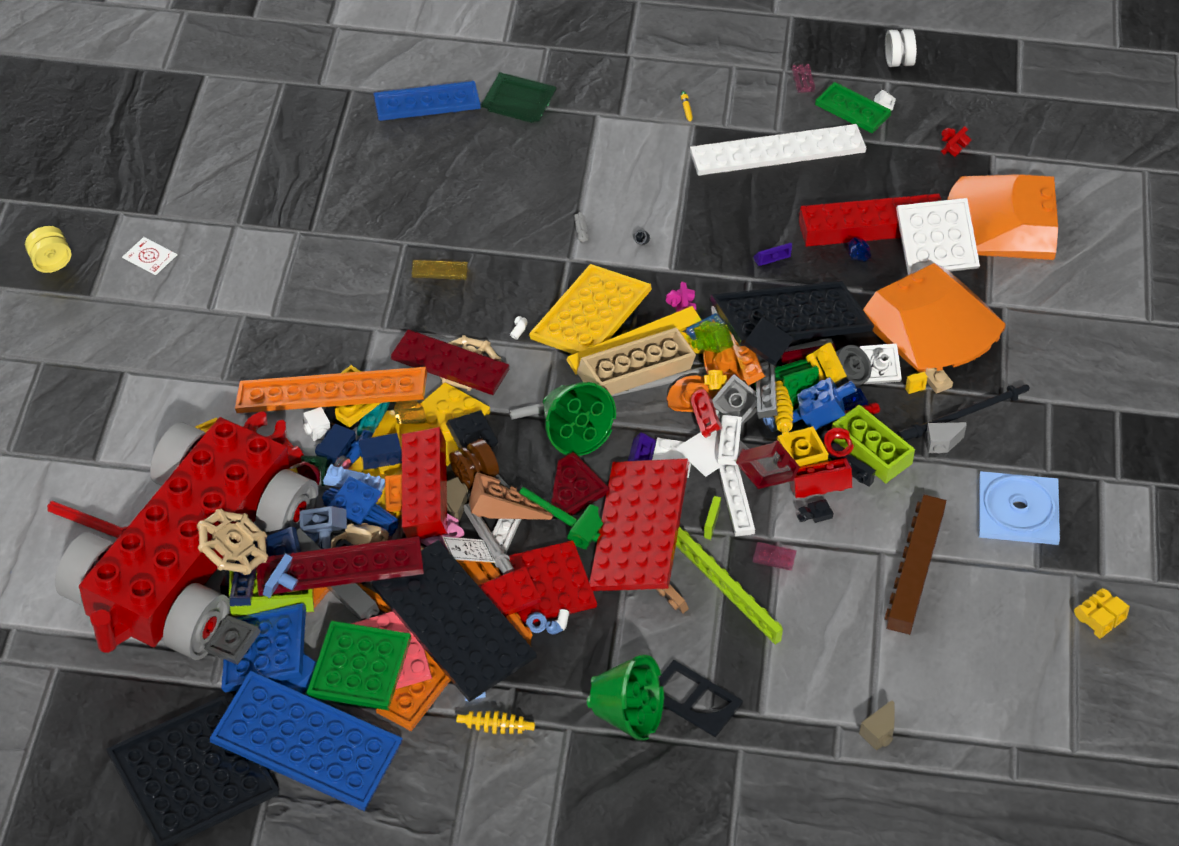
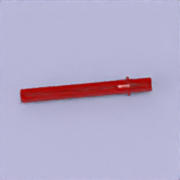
M50 501L47 505V511L115 538H119L127 528L120 527L55 501Z

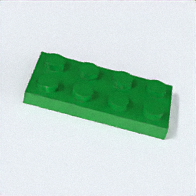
M836 82L828 87L815 102L816 106L852 124H857L858 127L872 134L891 116L892 111Z

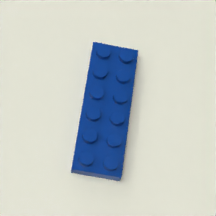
M475 81L374 93L379 121L480 109Z

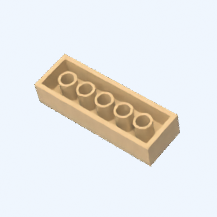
M673 328L581 358L577 374L583 382L596 383L605 388L611 395L689 370L692 367L696 354L677 328Z

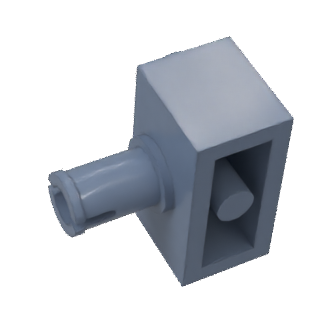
M329 506L300 511V529L304 532L319 533V547L321 549L331 548V532L347 529L346 509Z

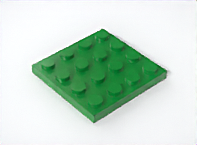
M331 621L307 690V695L313 698L389 710L411 642V634Z

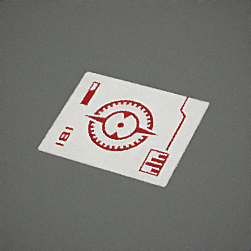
M143 237L122 258L157 275L177 254Z

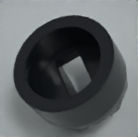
M644 230L637 231L634 236L635 242L640 245L647 244L650 241L649 233Z

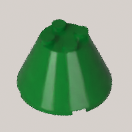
M592 382L562 385L551 391L543 400L546 433L550 443L559 452L565 455L574 452L577 456H583L598 449L610 436L613 420L616 419V405L611 394L602 386Z
M638 655L598 676H593L591 678L590 696L587 698L588 708H592L593 713L597 717L637 740L649 739L650 733H655L659 726L664 706V686H660L658 675L662 674L657 662L649 655Z

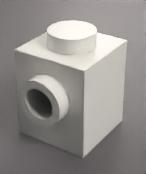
M322 407L303 413L305 433L310 435L313 441L325 438L326 432L331 430Z

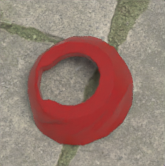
M843 428L829 430L824 437V447L827 452L836 457H844L850 454L854 448L849 436L850 432ZM834 439H845L848 446L843 451L838 452L831 447V442Z

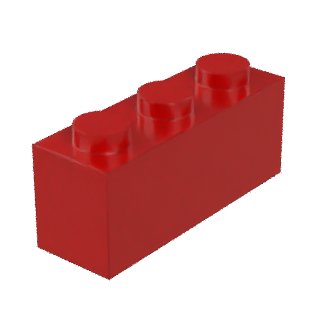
M846 458L800 466L794 480L790 482L791 490L795 498H806L811 495L826 494L827 492L843 491L852 488L851 466Z

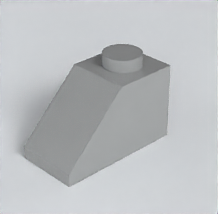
M966 422L928 423L926 430L928 453H948L964 438Z

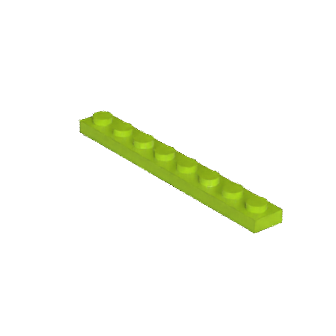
M679 527L676 547L775 645L779 643L783 632L781 624L778 621H774L769 616L767 610L761 608L755 602L753 596L747 594L741 585L734 581L728 572L721 568L715 559L703 550L699 543L690 538L687 531Z

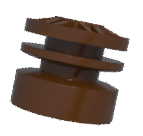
M483 439L469 443L467 449L461 447L458 451H453L449 455L450 464L455 476L458 477L461 483H465L467 489L473 487L477 472L491 477L499 474L496 457L490 446Z

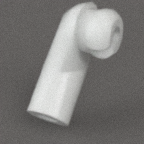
M521 316L516 317L514 321L516 326L510 333V336L516 340L524 332L528 323L527 319Z

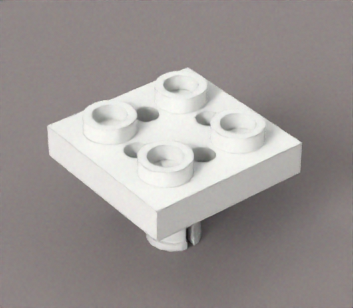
M897 344L859 347L867 354L871 366L873 364V367H871V377L863 384L900 382L902 380Z

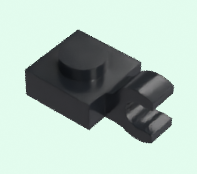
M824 499L808 503L807 507L798 508L800 514L797 515L799 522L813 519L814 523L833 519L834 513L827 500Z

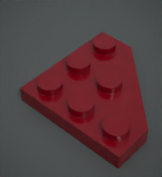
M572 452L558 461L551 503L572 516L604 497L609 491V487Z

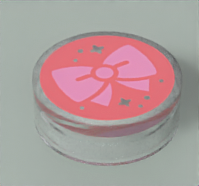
M344 455L340 456L334 466L339 468L342 466L344 469H348L351 466V459Z

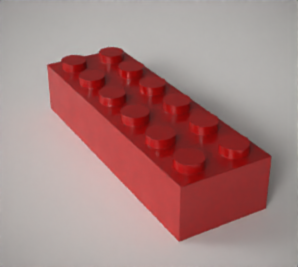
M440 427L402 434V528L407 538L419 537L424 539L447 534L446 440Z

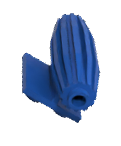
M349 476L341 489L332 487L323 493V504L326 507L334 506L346 509L347 519L356 522L357 525L367 523L382 527L388 531L389 537L398 528V519L376 504L383 494L382 491Z

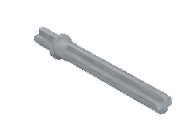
M470 503L465 504L464 512L480 538L485 541L496 562L494 563L495 566L500 568L503 575L513 572L514 568L509 562V556L504 554L482 517L471 513Z

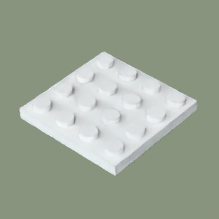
M967 198L899 205L896 207L908 275L933 263L948 271L980 267Z

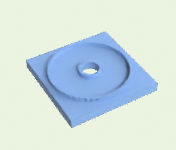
M980 471L979 538L1059 545L1058 478ZM1022 502L1026 505V508H1016L1013 503Z

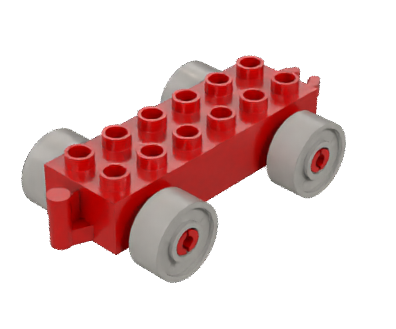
M263 411L253 414L247 419L243 427L222 417H219L207 432L184 422L174 424L159 441L151 462V479L161 487L119 538L113 543L92 532H86L78 536L70 544L59 563L55 577V588L59 595L84 606L85 614L90 617L97 645L101 652H112L117 645L130 637L155 648L163 637L164 644L167 647L191 659L200 660L208 654L204 647L226 616H229L230 604L226 595L204 586L218 567L198 549V522L204 521L214 514L216 509L237 514L245 513L253 523L256 520V526L261 531L271 535L289 527H295L298 530L300 528V511L316 508L319 492L317 483L289 469L287 446L283 445L287 438L286 422L284 420L276 422L275 431L270 436H262L257 433L260 427L268 424L267 414ZM216 521V522H215L214 524H212V525H214V526L217 527V526L220 525L221 523H220V521ZM207 532L208 541H211L212 534ZM230 539V541L233 543L237 542L235 539ZM212 548V550L222 559L223 556L215 548Z

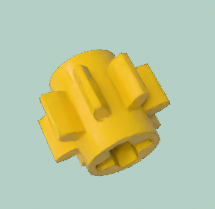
M709 370L708 375H704V384L708 385L709 390H721L723 385L727 383V375H723L722 370Z

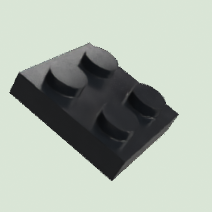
M481 410L448 420L446 423L458 448L465 447L467 449L469 443L478 439H483L490 447L496 446L498 443Z

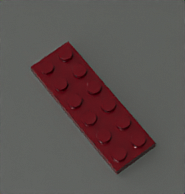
M409 329L391 354V360L413 368L426 367L428 373L490 395L495 394L510 370L509 364Z

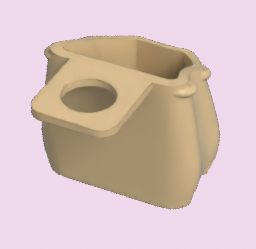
M362 523L361 525L349 524L344 533L332 539L331 548H335L337 541L340 539H345L353 545L388 541L389 533L382 527Z

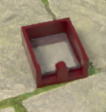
M778 440L771 444L747 450L742 449L736 461V464L758 489L791 482L800 468Z

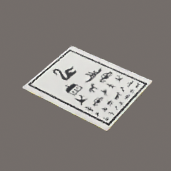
M443 537L449 553L455 560L496 563L484 540Z

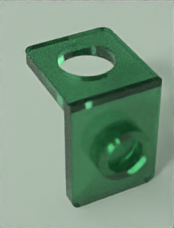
M301 456V462L305 461L315 465L321 471L322 486H325L323 480L328 470L327 458Z

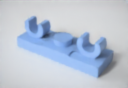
M330 464L323 480L325 485L341 489L349 476L380 491H383L385 487V479H382L380 476H370L369 473L365 474L347 470L342 466L340 468L335 467L333 464Z

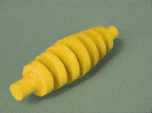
M777 381L778 415L774 416L777 429L782 432V436L788 437L790 435L789 431L793 427V405L788 389L783 386L782 381Z
M469 711L467 715L457 714L456 723H465L469 729H472L474 724L476 725V730L480 731L481 725H483L484 732L489 733V728L492 726V734H497L498 727H501V734L506 733V728H509V734H514L515 729H518V734H522L525 730L534 731L535 722H527L522 716L517 721L516 715L511 714V718L508 720V713L503 712L502 719H499V711H494L493 718H491V711H486L485 717H482V711H478L477 716H474V711Z

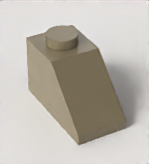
M458 477L447 481V514L455 517L460 522L464 505L467 504L468 489L465 483H461Z
M891 700L861 722L859 734L876 751L882 746H888L893 740L895 703Z

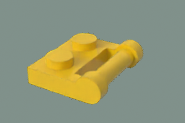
M831 342L806 356L807 362H810L812 367H819V382L826 379L825 375L827 378L831 377L835 384L847 377ZM817 359L819 360V362H820V364H821V366H822V368H823V370H824V372H825V375H824V373H823V371H822V369H821V367H820V365H819Z

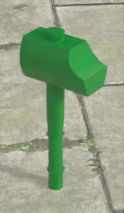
M522 487L519 493L528 498V500L536 503L559 520L571 526L572 529L567 538L570 541H574L576 546L586 550L592 541L597 542L601 535L599 531L603 526V522L598 514L599 507L590 504L577 520L525 487Z

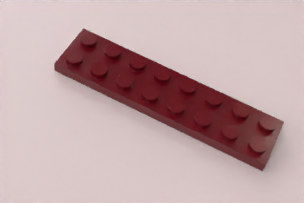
M412 537L288 554L293 559L287 574L298 579V582L293 590L279 584L273 594L424 574L420 538ZM284 555L268 556L267 562L261 563L256 567L259 596L263 595L265 584Z

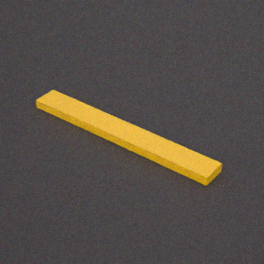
M693 306L570 355L566 360L575 375H577V370L583 357L673 328H677L682 332L702 320Z

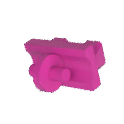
M681 282L679 290H671L666 295V302L672 305V307H676V312L691 306L696 311V304L690 303L695 297V290L687 289V284Z

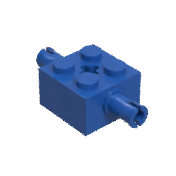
M831 377L808 389L802 390L797 394L799 406L798 409L793 411V423L803 419L808 427L813 426L817 430L845 416L843 398L857 392L855 384L849 381L837 387Z

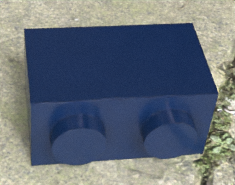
M334 424L331 430L326 432L324 440L316 446L317 463L327 467L333 464V466L340 468L344 462L343 458L350 451L352 443L356 441L355 431Z
M397 433L358 440L364 470L402 463V451Z

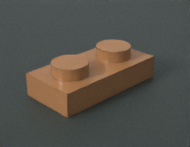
M670 584L669 589H656L661 597L666 596L669 599L668 603L674 610L679 609L683 614L689 609L686 601Z

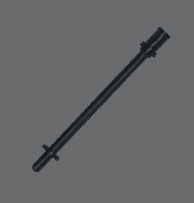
M1027 384L1017 388L1010 385L1007 387V392L925 424L919 425L914 423L911 427L898 431L897 435L904 441L920 438L923 432L927 430L928 423H948L1007 399L1017 401L1018 395L1029 391L1030 387Z

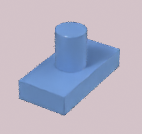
M288 554L284 555L265 584L263 595L270 598L279 584L290 590L295 588L298 579L287 574L293 557Z

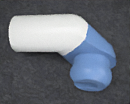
M561 609L558 620L546 623L547 632L549 634H557L565 630L570 612Z

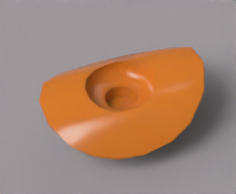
M733 346L711 347L704 351L703 358L707 375L709 370H722L723 375H727V382L733 374L743 382L745 381Z
M685 376L677 380L670 388L667 396L668 407L674 411L694 413L691 404V397L694 392L704 389L713 399L720 390H709L708 385L704 384V376Z

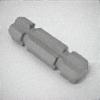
M579 212L574 215L577 238L581 243H584V241L588 240L585 216Z

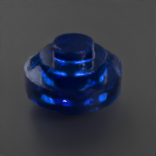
M854 237L848 242L849 255L852 259L866 262L871 258L870 246L866 241Z

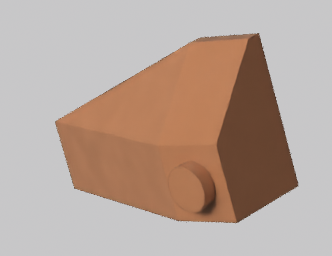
M478 472L476 473L469 500L471 513L478 517L483 516L492 519H552L553 515L528 500V498L517 492L516 488L511 486L508 489L499 484L500 480Z

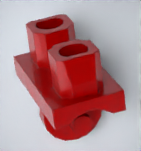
M964 126L957 134H955V129L945 128L942 131V141H947L948 143L941 152L944 155L949 152L956 157L972 140L965 134L968 128Z

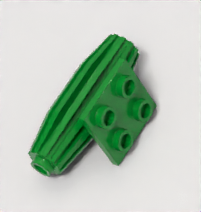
M807 359L775 367L776 382L782 381L783 386L788 389L793 407L799 405L798 393L819 382V367H812L810 362H807Z

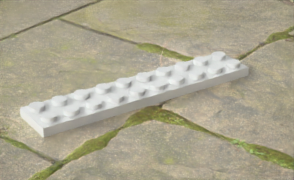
M857 124L690 147V154L698 176L866 152V146Z

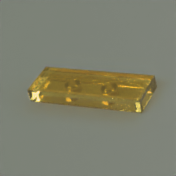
M413 260L412 278L466 280L468 263Z

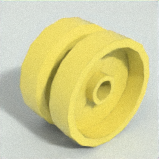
M54 226L40 227L31 232L26 238L25 248L30 256L33 267L37 271L43 273L55 272L65 267L70 261L71 250L63 232L59 228Z

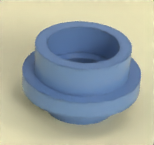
M535 612L528 616L526 625L531 632L540 633L546 628L547 620L543 614ZM535 619H539L541 622L538 627L533 625Z

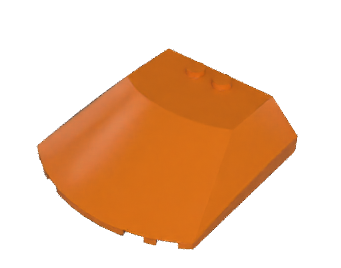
M1019 174L962 176L954 184L947 200L968 199L978 255L1055 259L1058 218L1054 177Z
M935 263L876 291L863 309L874 324L873 332L886 344H897L898 354L918 372H926V369L936 368L937 371L943 370V367L950 365L954 368L980 357L991 349V345L995 341L997 342L1000 339V335L1006 327V324L950 271Z

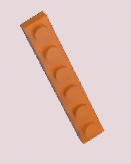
M727 327L729 338L748 386L764 378L765 375L757 354L746 346H739Z

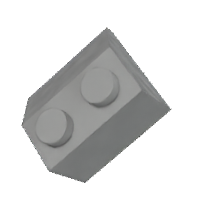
M735 374L712 399L714 407L723 415L742 417L741 425L757 412L756 391Z

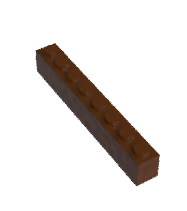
M923 495L922 502H917L915 513H918V516H913L911 528H914L913 532L909 531L907 543L910 544L909 547L905 546L902 558H905V562H900L898 573L901 576L895 579L894 589L897 590L896 593L892 592L889 604L892 605V608H887L884 619L888 621L887 629L911 635L947 500Z

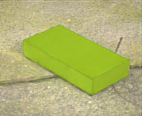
M713 497L704 527L705 539L711 540L720 511L721 497Z

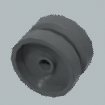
M848 345L836 351L847 377L836 384L837 387L849 381H852L857 387L868 381L872 371L871 362L861 348L855 345Z

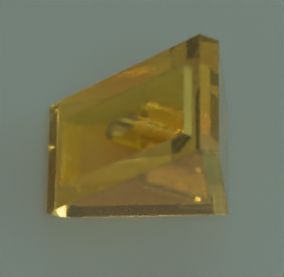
M416 400L396 402L394 412L398 424H421L427 422L424 408Z

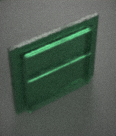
M499 72L481 107L486 108L489 112L531 123L539 122L557 87Z

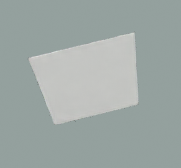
M721 430L713 431L711 436L707 438L700 432L675 448L685 458H688V461L705 477L725 465L718 464ZM739 441L738 456L742 449H749L742 441Z

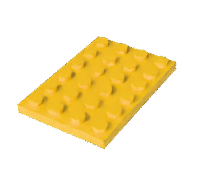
M590 264L529 333L530 339L571 354L605 342L615 334L652 290L651 284Z

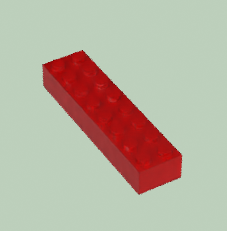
M940 194L800 206L799 225L806 247L901 238L896 211L897 206L942 200Z

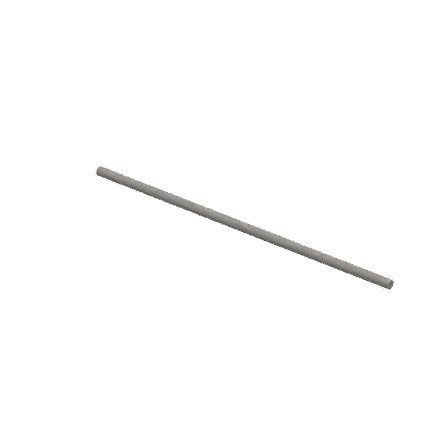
M831 338L788 347L785 352L821 346L830 342L832 344L833 342ZM703 366L686 370L611 396L614 397L675 383L685 376L707 375L706 369ZM540 403L510 410L511 420L543 413L544 405Z

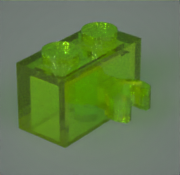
M706 320L699 323L700 326L694 328L697 339L691 341L693 349L698 348V350L719 353L734 346L727 324Z

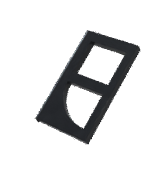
M673 660L662 675L659 676L660 686H665L676 672L699 685L683 705L664 694V707L713 737L718 736L720 731L741 707L743 700ZM707 690L730 703L725 708L713 713L692 711V708Z

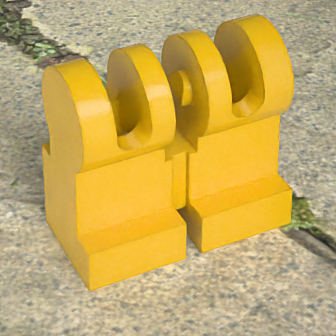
M1101 588L1096 594L1085 600L1082 605H1078L1074 609V613L1079 621L1090 626L1095 631L1094 634L1101 639L1113 627L1115 628L1127 619L1130 606L1117 596L1114 598L1108 590Z

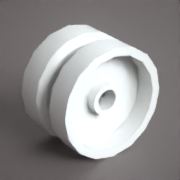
M903 29L901 33L898 30L887 31L885 54L889 67H898L901 62L904 66H913L915 64L916 39L913 29Z

